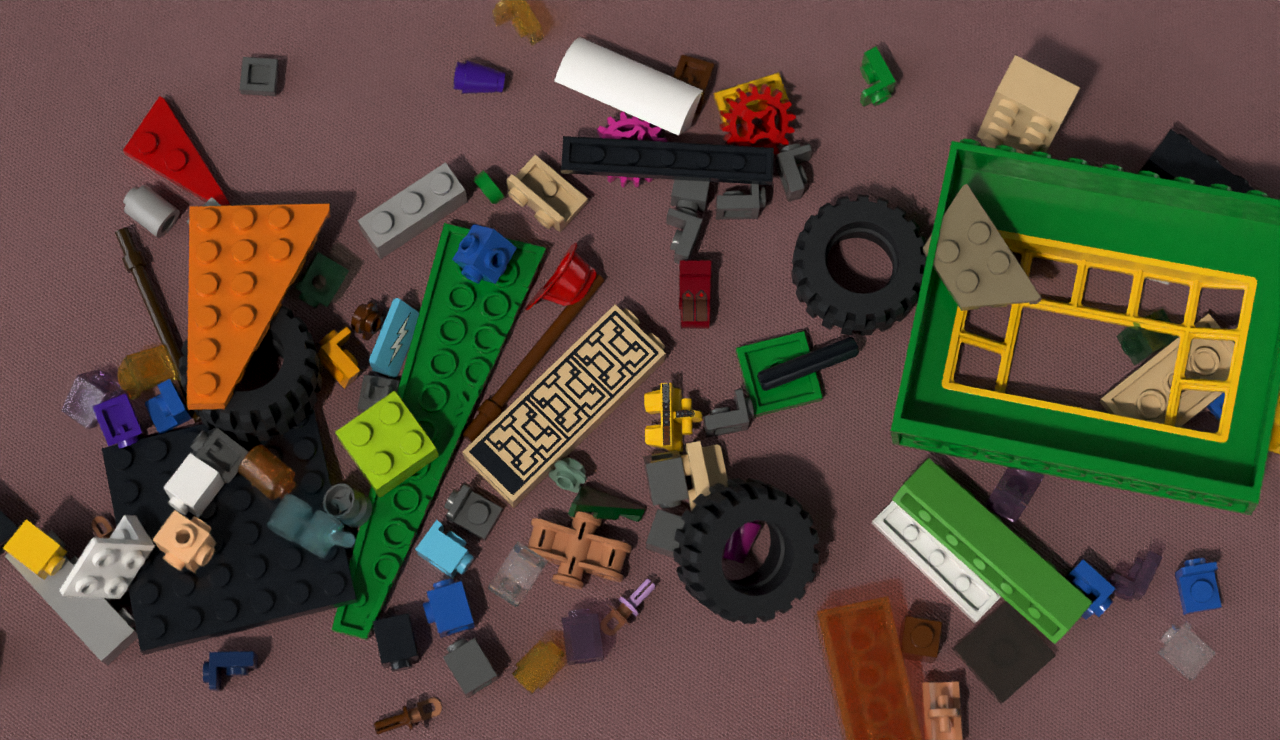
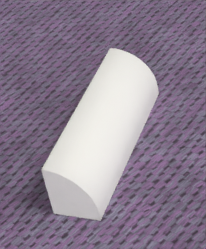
M578 37L567 50L555 78L557 83L678 136L690 128L703 92L699 88L581 37Z

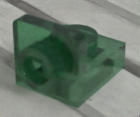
M1163 309L1144 317L1171 322ZM1136 322L1133 323L1134 326L1127 327L1116 336L1124 353L1128 355L1134 366L1144 361L1150 355L1166 348L1178 338L1175 335L1145 330Z

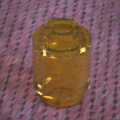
M539 640L515 664L517 669L511 675L529 693L533 694L537 689L542 690L565 666L561 660L565 654L551 640L546 644Z

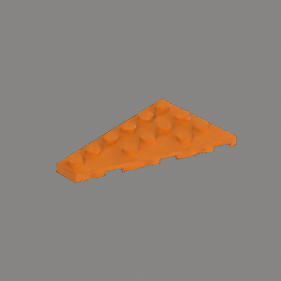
M330 203L189 206L188 410L226 409L233 396L235 386L244 376L245 368L269 330L272 318L277 315L290 285L294 284L306 262L308 252L313 249L321 228L326 219L330 218Z

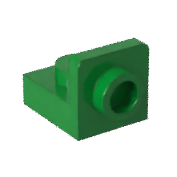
M874 47L864 52L862 66H860L861 74L868 85L873 83V86L863 90L861 93L860 102L863 107L871 103L873 106H878L892 97L891 93H893L896 84L877 47Z

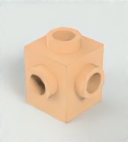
M175 510L153 538L159 550L166 554L163 557L166 562L180 571L185 566L194 573L199 566L203 567L210 561L215 552L214 546L216 544L209 533L212 530L209 525L195 516L190 521Z

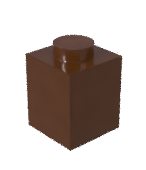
M906 616L901 622L896 658L933 663L938 656L942 622Z

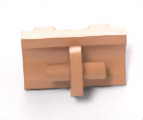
M959 681L921 683L924 740H962Z

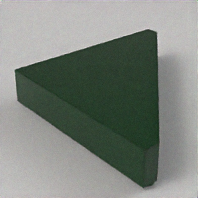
M583 485L573 500L568 514L571 517H575L578 511L594 512L593 517L596 519L617 520L619 516H623L639 522L642 519L645 508Z

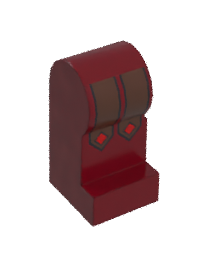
M680 260L681 329H709L711 260Z

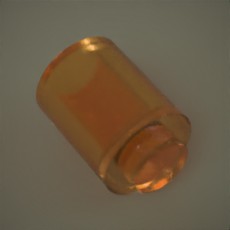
M262 444L254 447L239 465L238 472L270 500L278 497L283 499L295 486L293 481L295 472Z

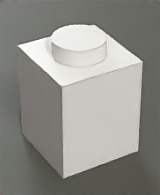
M190 453L164 486V490L170 498L168 503L175 510L183 515H186L189 511L199 518L225 482L218 471Z

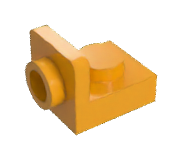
M345 327L339 333L335 329L328 333L319 342L322 347L318 353L321 364L344 389L355 381L360 372L355 357L348 350L342 351L340 348L348 341L351 330L348 327Z

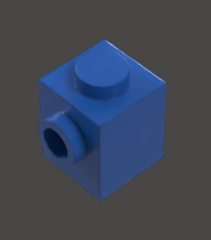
M446 579L433 584L434 589L427 591L429 601L424 602L423 607L428 623L436 622L440 637L475 628L462 581L455 583L454 579Z

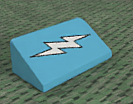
M393 299L369 358L373 371L392 378H396L400 372L419 316L418 311L401 299Z

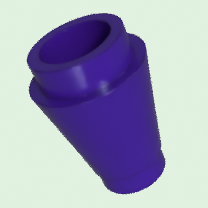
M466 60L465 63L457 62L453 89L461 90V94L502 93L505 72Z

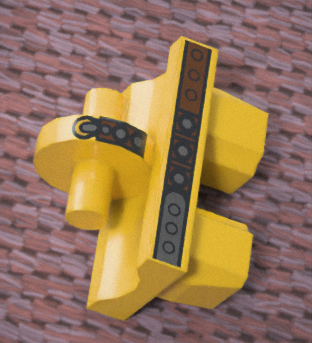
M661 383L660 390L644 394L646 412L649 414L661 413V425L646 426L645 443L651 447L665 448L668 451L678 450L679 453L683 452V435L693 434L692 423L702 421V412L692 410V399H682V390L674 388L672 383Z

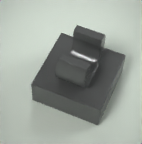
M364 375L357 407L358 412L366 411L393 391L397 393L400 382L398 380Z

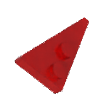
M159 96L123 149L124 154L205 202L212 197L221 206H231L165 99Z

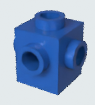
M473 224L467 236L460 242L458 251L452 260L463 268L461 274L467 279L478 284L481 280L496 284L499 277L505 272L507 264L517 248L495 229Z

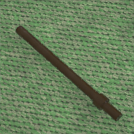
M127 227L121 228L115 232V235L124 254L122 258L127 272L132 273L187 403V395L180 379L182 375L179 370V359L182 357V354L145 269L147 262L142 251L137 250ZM190 410L194 422H201L200 416H197L194 410Z

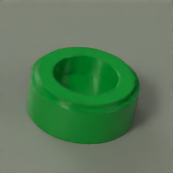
M484 170L474 177L473 181L492 204L496 205L505 198Z

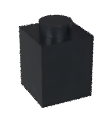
M408 613L372 621L381 664L384 668L391 667L392 672L403 671L412 668V662L420 660L411 618Z

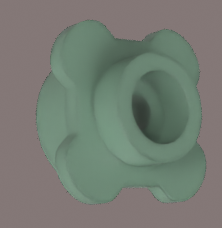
M563 458L556 461L554 464L556 469L549 472V477L560 488L574 493L579 492L581 489L580 484H584L587 480L584 466L572 458Z

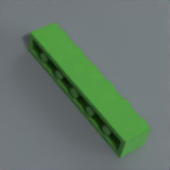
M929 458L892 498L897 505L1054 644L1071 629L1093 603L1084 595L1079 587L1072 585L1065 579L1053 564L1040 557L1023 538L1014 534L1002 523L996 514L989 512L975 499L970 491L962 488L948 475L943 467L936 465Z

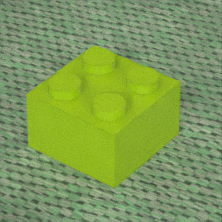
M395 391L335 432L342 446L379 497H382L439 457L436 447Z

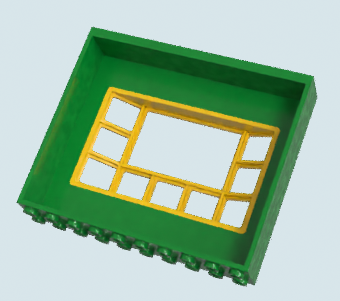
M961 139L960 142L951 141L890 430L892 443L894 445L1252 515L1259 504L1280 390V200L1268 198L1269 195L1262 191L1234 192L1231 187L1223 184H1211L1210 187L1195 185L1196 182L1194 180L1184 177L1174 178L1173 181L1159 178V174L1150 171H1139L1138 174L1123 172L1124 169L1122 167L1111 164L1102 165V168L1090 166L1088 162L1078 158H1068L1066 161L1052 159L1050 154L1035 151L1028 155L1017 153L1015 148L1005 145H997L995 148L981 146L980 142L972 139ZM965 184H968L1009 249L1022 256L1020 266L1028 278L1032 259L1035 257L1077 266L1072 297L1069 303L1041 298V301L1037 304H1010L1011 312L1006 337L1002 343L964 330L968 310H960L933 267L943 216ZM1089 268L1133 276L1126 313L1101 310L1081 304ZM1150 278L1189 286L1190 290L1182 324L1138 316L1144 279ZM1201 289L1244 290L1239 323L1236 329L1205 328L1194 325ZM1025 307L1178 336L1180 342L1164 424L1006 394L1005 391L1022 309ZM1192 339L1235 341L1229 377L1226 381L1185 377ZM961 342L1001 355L994 391L970 387L954 381L953 378ZM1194 390L1225 393L1219 430L1216 433L1175 427L1181 391Z

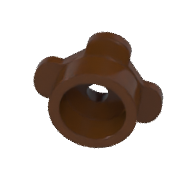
M370 302L368 305H359L351 319L352 329L356 330L358 334H363L362 339L366 341L379 331L383 322V310L377 309V304L374 302Z

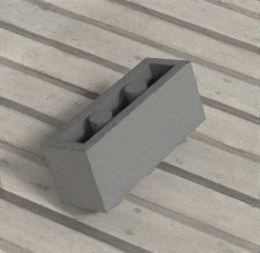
M445 162L358 220L360 230L378 257L382 259L467 203L466 191Z

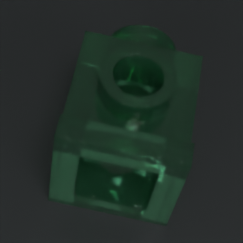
M315 252L295 286L297 290L301 291L298 298L314 308H317L319 303L328 307L349 270L321 253ZM317 275H322L325 279V284L322 288H315L312 284L313 278Z

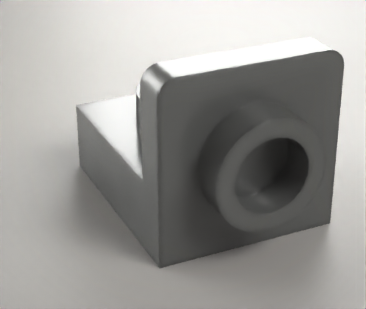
M799 143L791 144L781 149V153L777 155L775 167L788 202L801 199L805 189L804 186L807 185L805 171L801 165L797 166V164L810 160L813 152L810 144L801 146Z
M750 184V195H744L741 191H728L723 193V195H717L715 206L716 220L758 219L759 208L765 207L766 203L765 186L759 187V184Z
M681 207L677 210L669 208L666 219L668 225L683 230H676L670 247L671 250L675 251L674 262L678 264L680 260H690L702 226V219L697 218L698 215L695 212Z
M737 389L734 392L735 411H731L730 407H722L711 410L709 416H704L703 426L706 438L748 430L749 419L754 418L751 398H744L742 389Z
M218 428L211 429L208 432L202 430L190 445L194 450L191 454L218 471L225 483L231 482L251 455V453Z
M463 484L460 491L456 489L452 491L444 506L448 510L446 514L448 521L486 541L503 511L502 507L471 491V487Z

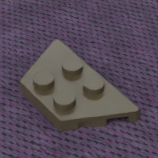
M968 184L962 186L943 216L933 263L935 271L961 311L975 310L985 306L997 308L1007 307V304L1029 303L1030 305L1039 303L1041 296ZM931 236L923 247V252L926 255V257L928 255Z

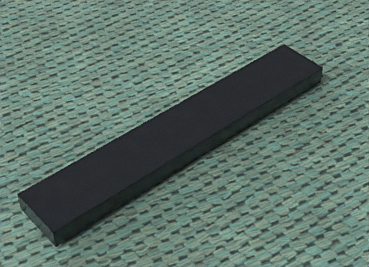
M563 136L561 173L772 185L774 148Z

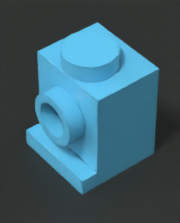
M436 520L415 550L421 558L453 579L458 572L463 575L474 560V556L469 554L468 550L464 548L467 544L465 540L452 531L445 535L443 533V524Z

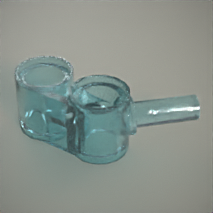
M291 494L284 495L266 524L277 535L300 544L303 548L321 558H326L334 545L350 548L355 542L353 534L342 531L344 525L339 520L320 510H316L312 514L313 509L307 503Z

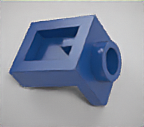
M171 379L158 384L157 386L161 394L145 402V407L160 434L192 419L178 389Z
M1205 558L1185 561V567L1175 572L1183 614L1220 609L1222 605L1214 573L1218 570L1217 562L1206 563Z
M1081 560L1067 575L1072 580V585L1079 587L1086 597L1090 596L1094 599L1093 603L1082 614L1083 618L1088 619L1093 614L1100 617L1113 603L1109 596L1116 588L1085 560Z

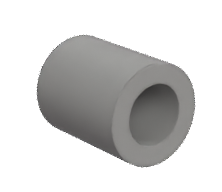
M147 185L139 188L133 187L123 201L126 204L124 212L157 238L164 236L173 227L180 214L176 207Z

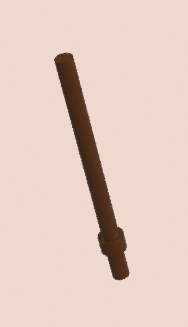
M596 273V278L584 298L564 308L490 400L486 399L477 409L479 414L462 433L468 441L472 443L490 422L493 423L502 414L501 408L604 283L605 280Z

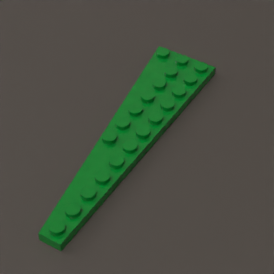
M444 223L397 391L400 399L436 447L439 457L382 497H379L371 486L368 496L372 503L371 516L359 528L349 564L358 603L337 607L331 629L333 632L368 641L374 628L372 621H376L381 613L462 437V433L467 426L547 252L545 247L506 238L517 249L509 260L505 272L499 277L496 284L483 280L478 284L461 274L463 268L452 260L458 251L460 242L467 236L470 229Z

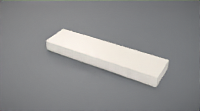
M894 501L872 521L871 524L974 624L1001 597Z

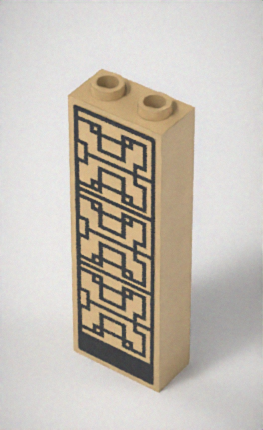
M615 304L462 452L464 459L513 508L544 480L551 470L555 469L554 464L556 461L566 458L665 362L664 344L653 333L650 332L646 335L638 327L640 321L627 308L622 311Z

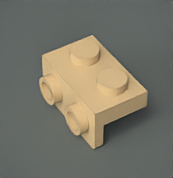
M536 155L529 160L516 176L511 174L507 178V186L510 190L508 195L521 207L527 204L536 212L534 214L535 218L547 229L553 226L557 231L561 232L588 203V198Z
M700 441L687 443L685 454L681 455L684 475H690L693 489L687 490L692 511L696 506L693 500L700 494L708 496L710 494L709 488L717 483L727 487L728 478L720 445L701 447Z

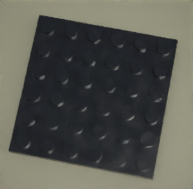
M314 407L311 410L307 408L304 410L306 418L299 425L293 422L288 426L289 432L281 436L279 432L270 434V440L259 441L258 437H251L250 442H241L233 434L231 439L251 453V455L231 482L225 483L199 517L200 520L212 528L209 533L216 544L214 546L215 552L210 561L203 567L199 566L195 573L185 566L180 571L163 559L166 554L159 550L153 538L175 510L168 503L170 498L164 490V486L187 456L194 451L190 445L202 430L208 432L210 429L201 424L139 439L138 442L124 448H119L118 445L102 448L116 526H118L124 515L136 516L155 545L128 587L140 652L143 655L358 603L340 521L327 515L323 507L324 496L332 485ZM188 511L183 516L191 521L195 515Z

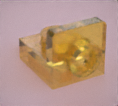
M500 0L495 5V8L492 10V16L497 27L511 20L519 37L523 38L526 36L531 46L543 40L542 27L526 0Z
M165 344L126 355L117 372L118 382L123 390H127L131 400L139 398L143 390L157 387L158 384L168 379H171L173 382L179 376Z

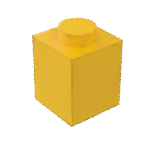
M27 519L3 547L5 551L43 580L48 575H55L61 569L65 562L63 556L68 552Z

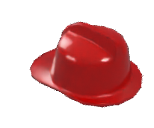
M576 242L568 249L551 278L526 306V311L540 298L567 306L581 301L587 294L596 278V271L575 253L577 248Z

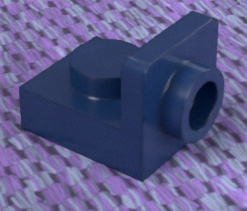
M254 651L209 652V661H204L203 682L209 683V689L213 692H221L222 670H226V676H248V670L258 669V655Z

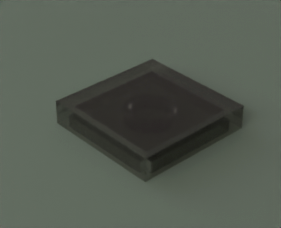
M1008 602L1004 603L952 649L1000 704L1006 701L1056 656Z

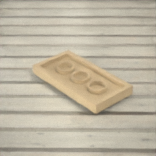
M1209 313L1195 324L1196 327L1221 328ZM1179 337L1100 399L1099 402L1109 414L1164 424L1180 342ZM1192 339L1185 377L1226 381L1229 377L1235 343L1233 341ZM1194 390L1181 391L1175 427L1181 428L1222 393Z

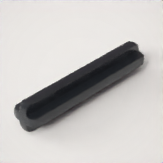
M853 337L843 339L760 371L757 375L758 382L763 391L773 389L856 357L859 353L858 345Z

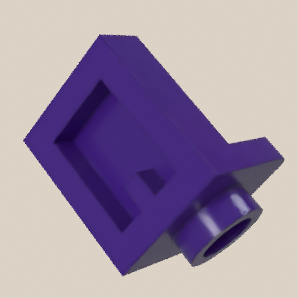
M127 392L92 406L108 446L117 443L119 448H124L139 441L137 435L143 433L144 429L142 424L139 423Z

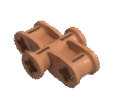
M578 511L575 517H571L573 519L571 528L543 519L533 518L531 520L533 530L528 547L523 548L522 554L532 559L559 565L557 574H554L552 577L553 582L569 588L582 590L584 583L581 580L584 572L615 582L623 581L624 576L621 574L626 554L631 552L632 546L618 540L595 535L596 528L602 524V519H596L591 514ZM582 527H585L582 539L579 540ZM545 534V537H544V540H543V544H542V546L540 547L542 537H543V535ZM614 553L612 565L609 567L611 556ZM575 561L572 573L569 574L572 562Z

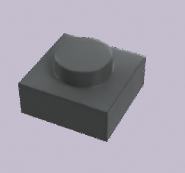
M243 57L239 89L241 94L276 97L279 70L278 59Z

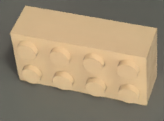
M1015 55L992 99L976 137L982 139V143L989 148L1005 145L1015 148L1017 153L1028 155L1035 151L1046 153L1080 87Z

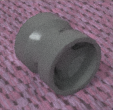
M338 483L333 485L324 496L323 507L326 514L349 527H359L367 522L371 516L372 503L369 497L347 484Z

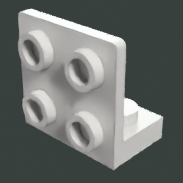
M124 515L110 538L95 537L90 541L60 588V592L64 597L121 599L155 546L136 516Z

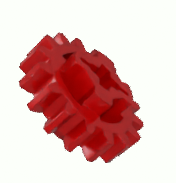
M753 83L749 84L747 93L737 88L738 98L733 100L727 97L726 102L731 106L730 109L720 110V115L726 118L727 122L719 124V128L723 132H729L723 138L728 145L734 143L733 146L774 148V154H779L777 145L779 143L788 145L789 142L784 137L785 134L795 132V129L788 124V121L796 119V115L793 112L786 111L792 105L788 99L781 100L783 93L778 89L771 93L770 86L765 83L761 86L760 91H758ZM759 100L757 104L746 105L751 101ZM778 113L779 122L776 128L774 117ZM737 116H740L741 126L737 130L736 119ZM755 117L763 121L760 126L752 123ZM769 138L763 142L755 143L758 139Z

